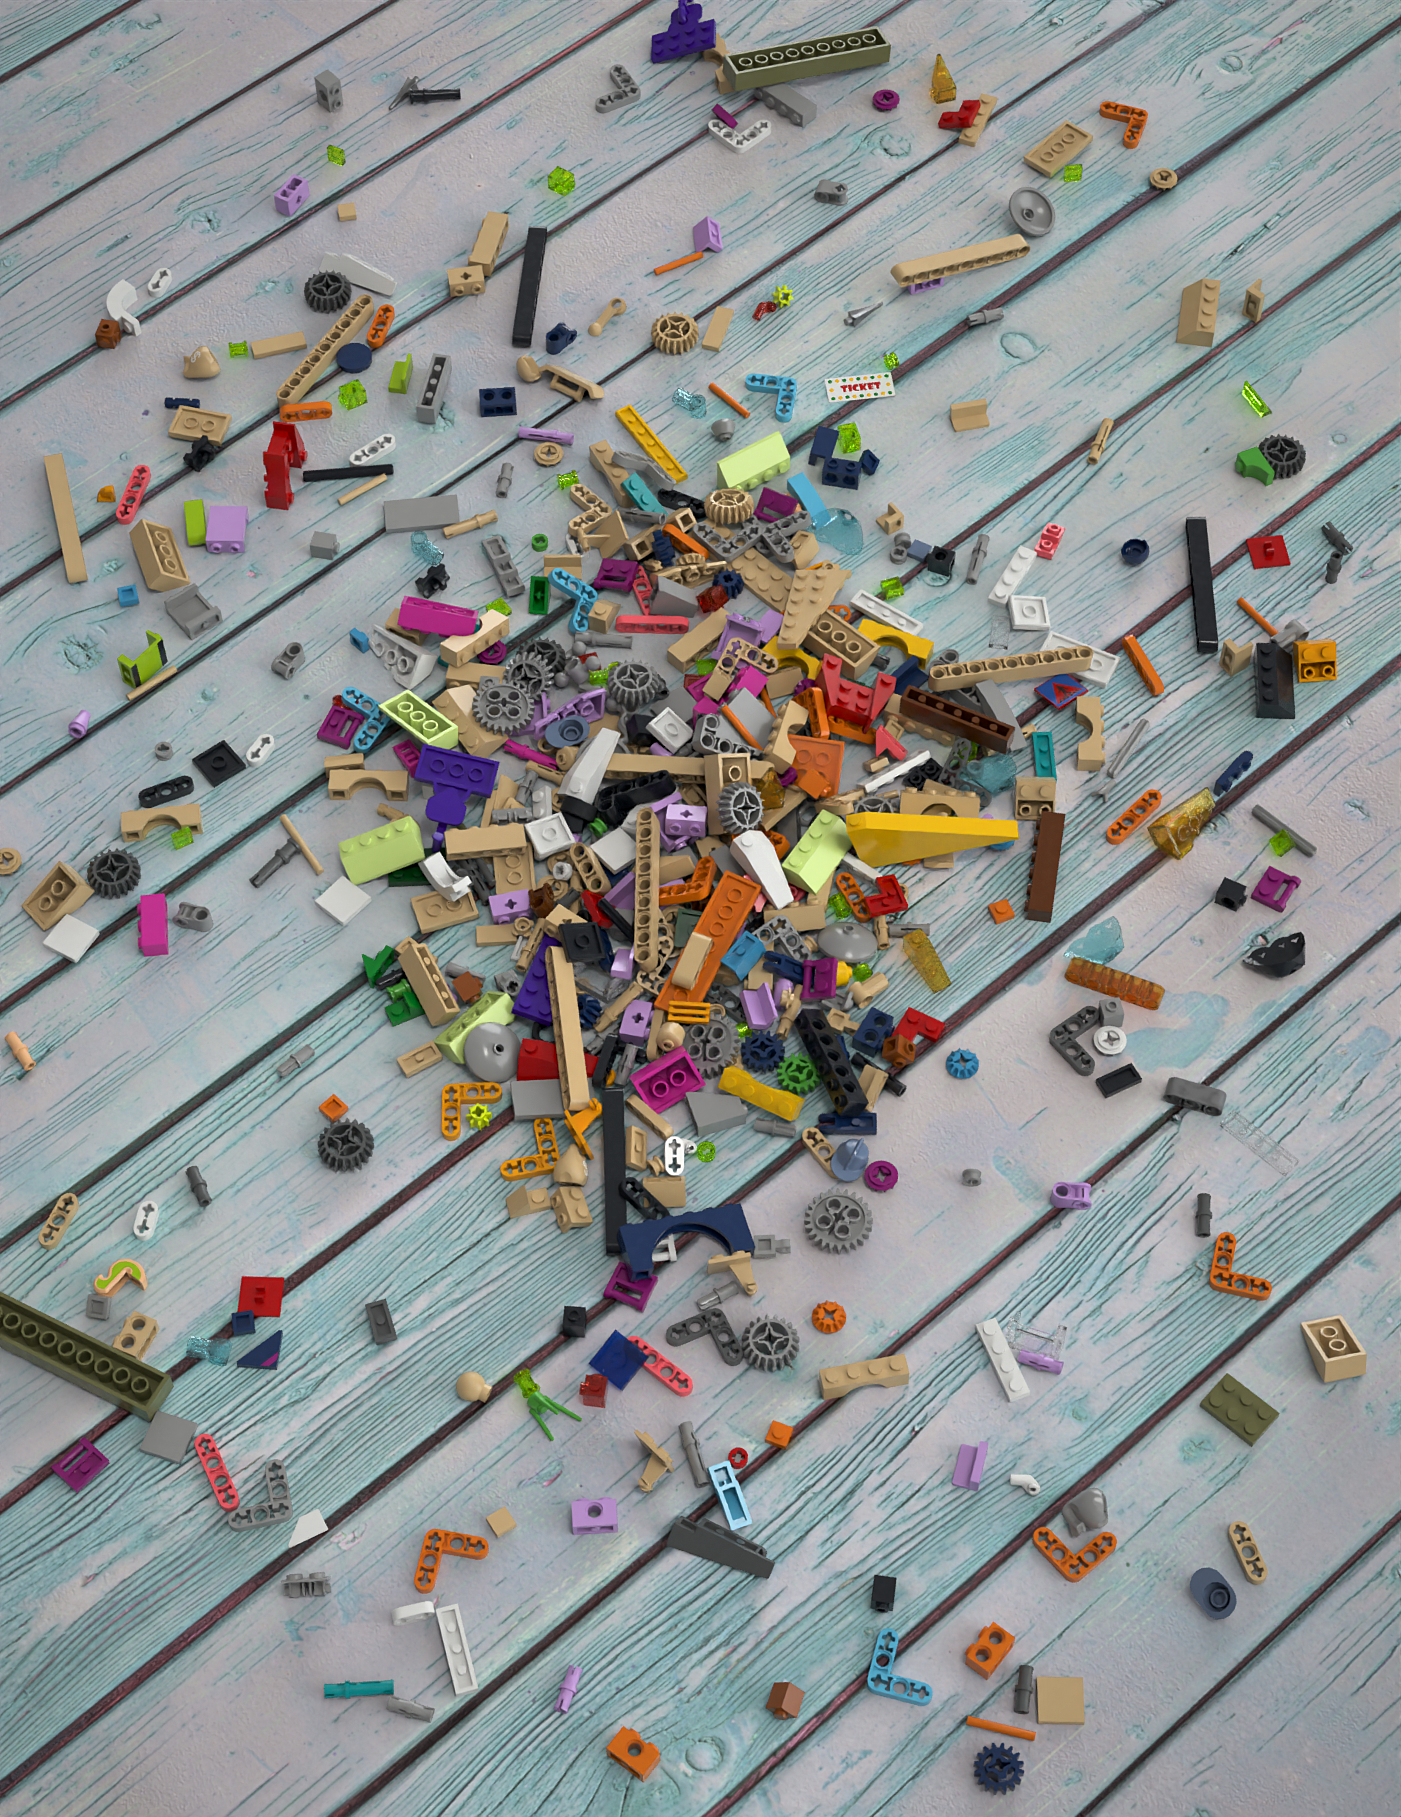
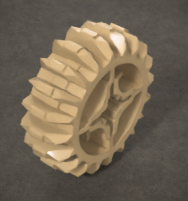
M674 312V314L667 313L666 316L661 314L660 318H656L655 323L652 325L651 336L653 344H655L656 348H660L661 352L666 351L667 354L673 352L675 355L677 352L682 354L683 351L689 352L690 348H694L698 341L699 330L694 318H690L689 315L684 316L682 312L680 314Z
M722 488L721 490L716 489L715 492H710L706 496L704 509L706 516L716 523L737 524V522H743L752 516L754 502L752 495L747 491L744 492L743 489Z

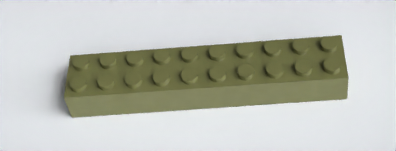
M876 26L726 54L723 57L722 72L735 91H742L886 63L890 60L891 44L880 28Z
M0 1292L1 1348L149 1422L153 1420L156 1411L160 1409L174 1387L170 1375Z

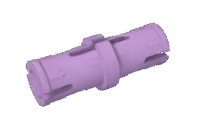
M1021 1349L1018 1357L1019 1363L1036 1367V1370L1041 1371L1043 1369L1057 1375L1061 1374L1064 1364L1063 1361L1051 1359L1043 1353L1039 1355Z
M569 1665L565 1680L559 1687L560 1693L553 1708L555 1711L560 1713L563 1710V1714L568 1713L572 1697L577 1693L576 1686L580 1675L583 1672L580 1667L576 1666L574 1669V1665Z

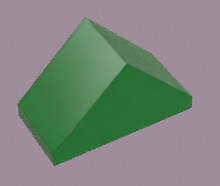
M531 576L529 613L548 615L551 597V585L548 577Z

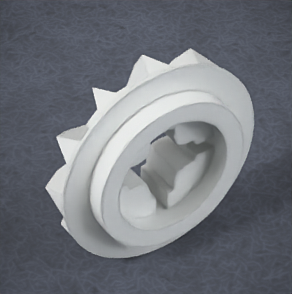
M1104 1026L1098 1029L1094 1035V1045L1105 1056L1107 1054L1115 1056L1117 1053H1122L1126 1047V1036L1117 1027ZM1108 1036L1111 1041H1114L1113 1046L1106 1042Z

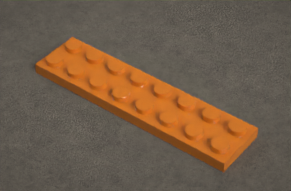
M725 871L693 932L713 938L710 952L693 989L688 990L672 984L674 972L687 946L686 943L654 1003V1008L669 1014V1001L703 1002L722 966L720 960L732 947L762 890V885L730 871ZM673 1014V1016L695 1017V1015Z

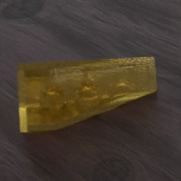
M1205 787L1177 805L1147 827L1154 844L1177 860H1181L1191 851L1194 846L1192 842L1201 833L1200 828L1203 822L1208 820L1216 805L1208 787Z

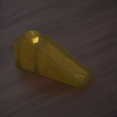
M937 54L932 88L929 91L931 98H934L936 104L956 100L957 87L941 54Z
M919 928L903 937V950L932 992L935 994L951 986L952 983L931 941L923 930Z

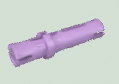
M523 426L519 428V438L549 441L556 444L572 445L574 442V433L558 432L556 429L549 431Z

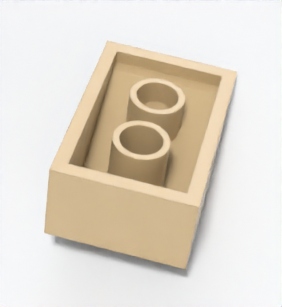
M58 861L21 906L46 931L61 921L66 914L69 915L80 908L95 890L73 867Z
M1342 1315L1301 1323L1300 1326L1316 1370L1324 1382L1366 1374L1367 1353Z

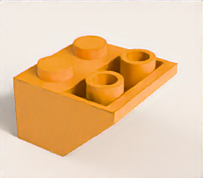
M1332 639L1293 642V661L1299 683L1337 680L1336 641Z

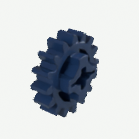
M661 529L653 532L655 542L651 544L657 561L663 562L665 568L674 566L672 558L676 556L669 536L665 538Z
M760 1030L759 1035L752 1032L751 1038L746 1036L745 1043L741 1044L743 1064L748 1063V1069L755 1067L756 1073L759 1069H762L763 1073H766L768 1068L774 1071V1065L779 1067V1063L783 1061L785 1053L783 1040H778L777 1034L770 1036V1031L763 1034L762 1030Z
M992 1743L990 1750L984 1746L983 1754L977 1753L976 1758L979 1761H974L973 1767L977 1769L974 1771V1777H980L978 1785H986L984 1791L987 1792L991 1788L994 1795L997 1794L998 1790H1001L1002 1794L1006 1795L1007 1788L1013 1792L1015 1790L1014 1783L1017 1785L1021 1784L1020 1777L1024 1775V1770L1019 1768L1023 1767L1024 1761H1018L1020 1753L1013 1754L1012 1746L1005 1749L1004 1743H1001L1000 1748H997L995 1743ZM991 1757V1762L983 1766L984 1762ZM995 1766H999L1000 1769H1003L1002 1772H999V1770L995 1768ZM1014 1772L1012 1778L1007 1781V1775Z

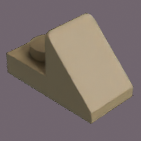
M523 1185L506 1198L510 1219L551 1209L546 1187L527 1192L525 1185Z

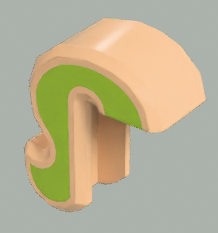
M119 1259L109 1267L106 1278L101 1274L96 1277L93 1287L96 1294L112 1298L128 1280H131L143 1291L146 1290L148 1282L145 1271L138 1262L131 1259Z

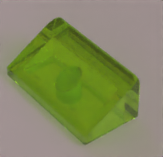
M1244 381L1242 394L1260 417L1271 414L1272 411L1248 381Z

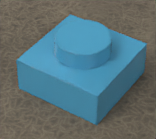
M135 584L117 588L121 607L139 603Z
M353 628L349 632L351 644L364 654L369 650V639L364 632Z

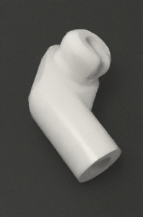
M681 1138L684 1144V1153L694 1154L697 1150V1145L693 1141ZM675 1142L668 1145L672 1148L673 1154L679 1148V1145H676Z
M1010 1474V1485L1022 1486L1032 1496L1040 1492L1039 1483L1031 1475Z

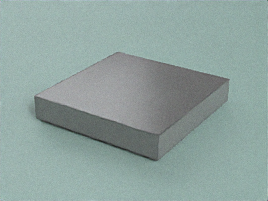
M157 1410L139 1450L142 1453L181 1465L198 1428V1424Z

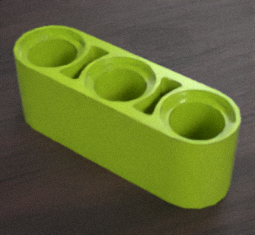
M203 500L184 501L189 546L206 544L207 530Z

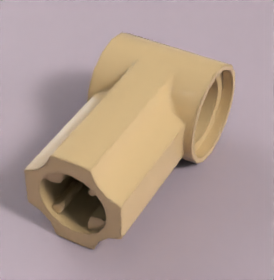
M877 972L862 983L860 981L853 983L846 993L849 991L853 992L852 1000L859 1008H864L872 1001L874 996L889 987V982L883 973Z

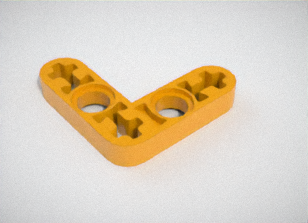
M494 1082L451 1083L444 1086L442 1090L441 1122L444 1139L455 1141L460 1137L461 1104L497 1103L502 1099L501 1086ZM469 1090H476L478 1094L475 1097H469L467 1092ZM491 1090H495L494 1096H491ZM451 1091H454V1102H450L449 1094ZM453 1108L457 1110V1113L454 1116H448L446 1111ZM449 1123H453V1133H449Z
M550 1118L536 1119L534 1121V1132L539 1154L511 1159L502 1163L500 1171L505 1181H517L553 1173L555 1164L560 1156ZM541 1124H545L547 1134L543 1135ZM544 1141H551L553 1143L552 1147L548 1149L543 1148L541 1145ZM548 1155H552L553 1166H550L548 1163ZM534 1163L536 1168L528 1171L525 1169V1165ZM519 1165H521V1171H522V1172H519V1168H518ZM507 1168H511L513 1173L509 1174Z

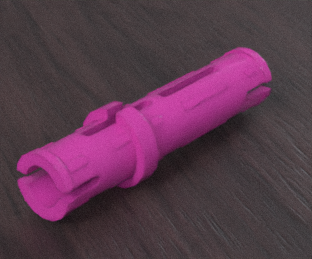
M511 739L506 741V744L512 747L504 745V751L518 755V758L522 760L525 758L556 771L559 770L558 767L552 765H557L556 759L532 750L526 744L521 745Z

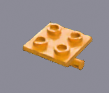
M592 1098L593 1102L591 1099L589 1100L590 1107L572 1117L568 1110L564 1111L567 1117L564 1122L570 1134L575 1139L582 1154H587L590 1160L594 1159V1156L582 1133L596 1117L600 1118L599 1114L601 1117L603 1116L602 1105L596 1098Z

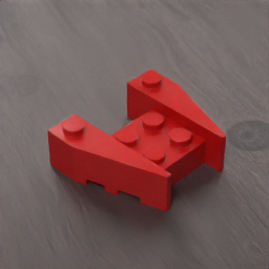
M273 421L274 431L267 452L263 451V465H265L267 473L264 474V482H268L264 490L267 508L289 510L290 503L293 504L294 493L291 490L289 479L290 467L302 469L303 462L307 461L308 452L305 451L304 442L295 424Z
M824 653L817 667L815 686L822 690L827 719L829 715L864 726L863 734H866L887 706L895 690L896 677L878 672L871 688H867L839 678L843 659Z

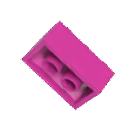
M682 1045L629 1076L643 1102L657 1114L685 1098L686 1092H695L706 1085Z

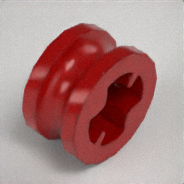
M736 1447L730 1451L728 1460L732 1468L742 1469L746 1466L748 1454L743 1448ZM737 1454H740L741 1458L744 1457V1460H740V1463H736L735 1459H732V1457H736Z

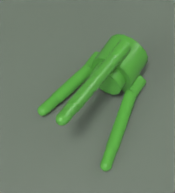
M539 1391L534 1392L527 1401V1405L531 1407L529 1412L535 1417L550 1441H553L554 1437L539 1416V1412L543 1414L550 1410L558 1415V1410L579 1422L582 1420L581 1417L552 1401Z

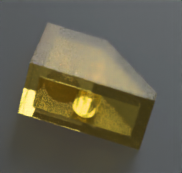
M769 767L756 787V791L761 792L759 798L764 799L762 806L766 808L762 811L784 808L786 792L774 768Z

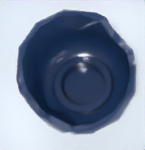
M1130 539L1121 548L1123 559L1132 565L1141 564L1149 557L1150 550L1146 540Z

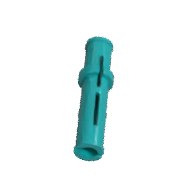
M393 1679L350 1682V1680H347L345 1683L324 1684L325 1699L337 1697L350 1699V1697L394 1694Z

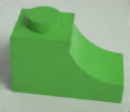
M1257 446L1237 453L1235 468L1244 478L1252 477L1258 479L1265 486L1273 483L1275 472Z

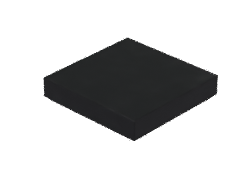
M225 740L192 759V763L214 788L246 769V764Z
M597 922L559 924L558 930L567 963L604 961L606 959Z

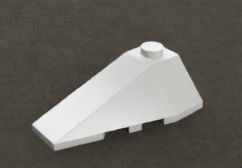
M602 728L566 773L557 794L564 797L571 796L592 805L621 734Z
M748 830L733 839L729 852L755 883L762 885L761 891L777 911L793 902L794 898L774 846L763 832Z

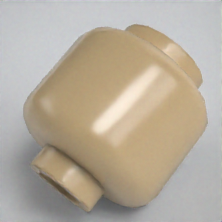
M565 746L557 751L556 762L561 770L569 771L574 765L579 747Z
M664 1023L657 1034V1045L663 1051H672L683 1044L685 1030L678 1023Z

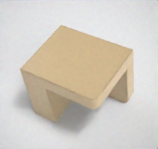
M891 502L888 504V513L878 517L876 523L889 536L903 528L904 515Z

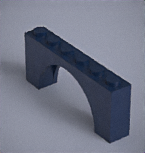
M729 1203L719 1208L709 1207L698 1212L688 1211L678 1216L668 1215L657 1220L647 1219L637 1224L627 1223L619 1227L617 1233L618 1244L630 1282L651 1278L654 1269L652 1253L662 1240L672 1234L697 1232L707 1235L720 1243L729 1256H732V1253L737 1251H745V1253L750 1252L752 1258L755 1250L741 1203Z

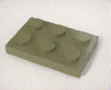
M1228 1373L1200 1403L1202 1409L1251 1447L1280 1414Z

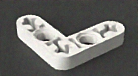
M714 119L708 124V132L733 152L742 154L771 134V123L768 120H760L741 134H738L722 121ZM725 135H731L732 137H731V138H725V137H723V136H725ZM749 135L756 136L755 138H748Z

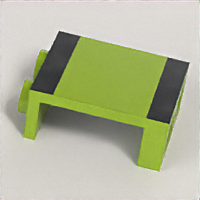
M150 630L146 631L149 647L139 657L132 661L121 654L117 658L123 682L133 689L147 682L168 662L163 638L158 633L154 634Z

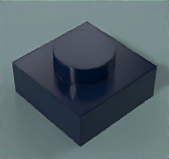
M867 449L863 451L859 462H862V469L870 476L875 473L880 460Z
M253 1310L231 1313L234 1336L256 1333Z

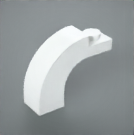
M122 279L108 294L107 309L110 320L119 322L120 331L124 329L126 332L132 333L137 337L141 334L139 321L126 312V309L138 300L135 287Z
M440 852L434 853L418 863L428 881L445 899L455 901L470 892L467 885L472 883L468 876L458 877L447 865Z

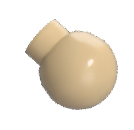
M474 1371L463 1373L456 1382L457 1394L465 1401L473 1402L480 1400L486 1402L492 1390V1386L486 1384L484 1378Z

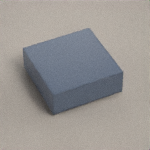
M915 539L907 551V556L923 563L928 552H931L932 546Z

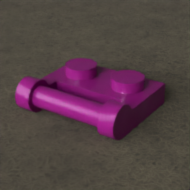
M764 487L753 515L758 520L761 519L768 523H773L780 519L763 513L764 507L787 517L794 514L799 500Z
M603 558L598 575L594 579V588L601 589L603 587L630 592L639 568L638 562ZM605 578H606V579H615V580H624V582L608 581V580H605Z
M333 705L317 732V738L339 745L342 749L347 750L351 745V739L359 725L364 722L365 717L360 713ZM352 720L353 722L344 738L340 737L347 721Z
M1269 866L1252 892L1251 899L1277 912H1283L1291 894L1301 884V879ZM1283 883L1287 884L1288 886L1280 899L1274 900Z
M836 958L803 961L804 977L800 1001L811 1002L835 998L838 960ZM816 969L814 992L810 993L812 970Z
M619 1261L605 1288L603 1297L608 1299L614 1298L636 1307V1310L644 1312L647 1302L658 1282V1277L652 1275L651 1278L630 1282L625 1263ZM616 1285L642 1295L640 1300L615 1290Z
M82 1437L78 1441L79 1444L63 1459L50 1467L76 1493L82 1490L110 1464L109 1460L85 1437ZM84 1450L88 1451L66 1472L64 1471V1469L74 1459H76Z

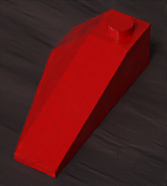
M523 1038L518 1057L517 1081L560 1079L556 1044ZM584 1053L587 1078H591L599 1057Z

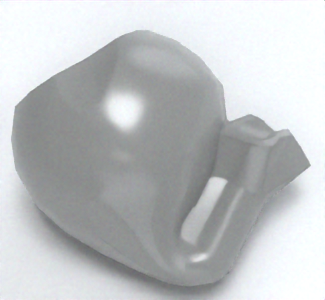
M1098 1488L1085 1489L1063 1506L1062 1515L1070 1525L1073 1537L1079 1536L1081 1532L1086 1530V1527L1097 1529L1108 1523L1107 1501L1102 1490Z

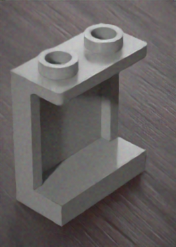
M196 583L185 587L182 591L164 601L167 614L191 640L223 622L221 610L217 606L212 607L201 595Z

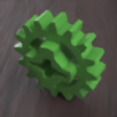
M799 1052L798 1056L795 1057L791 1053L790 1059L784 1057L783 1063H779V1069L777 1070L778 1084H782L783 1090L788 1088L791 1093L796 1091L797 1096L800 1095V1092L808 1095L809 1089L814 1092L815 1085H820L821 1078L813 1061L810 1060L809 1054L802 1057V1053Z

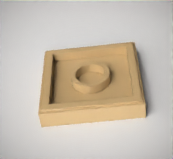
M1037 1677L1038 1724L1084 1725L1083 1677Z

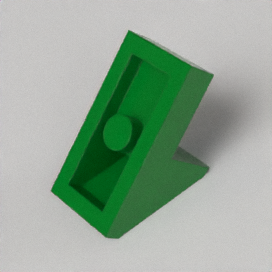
M387 945L382 951L377 953L375 960L362 954L368 983L372 989L376 986L375 981L384 975L395 959L393 948Z
M404 991L402 992L403 1000L384 1007L392 1027L426 1014L416 993Z

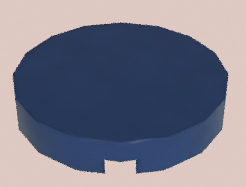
M361 343L346 344L337 352V364L347 373H360L363 369L369 368L372 363L370 349Z

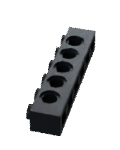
M803 1008L793 1023L839 1116H860L869 1102L823 1010Z

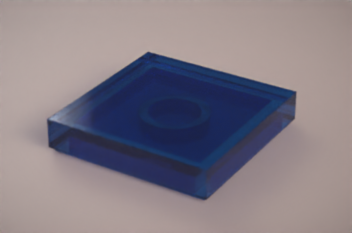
M615 1329L588 1364L623 1391L649 1356Z

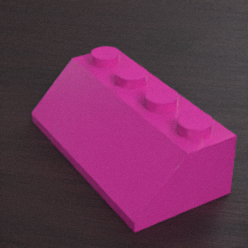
M405 595L401 603L397 625H400L405 630L419 629L424 634L438 633V636L443 638H449L452 635L469 636L474 634L479 611Z

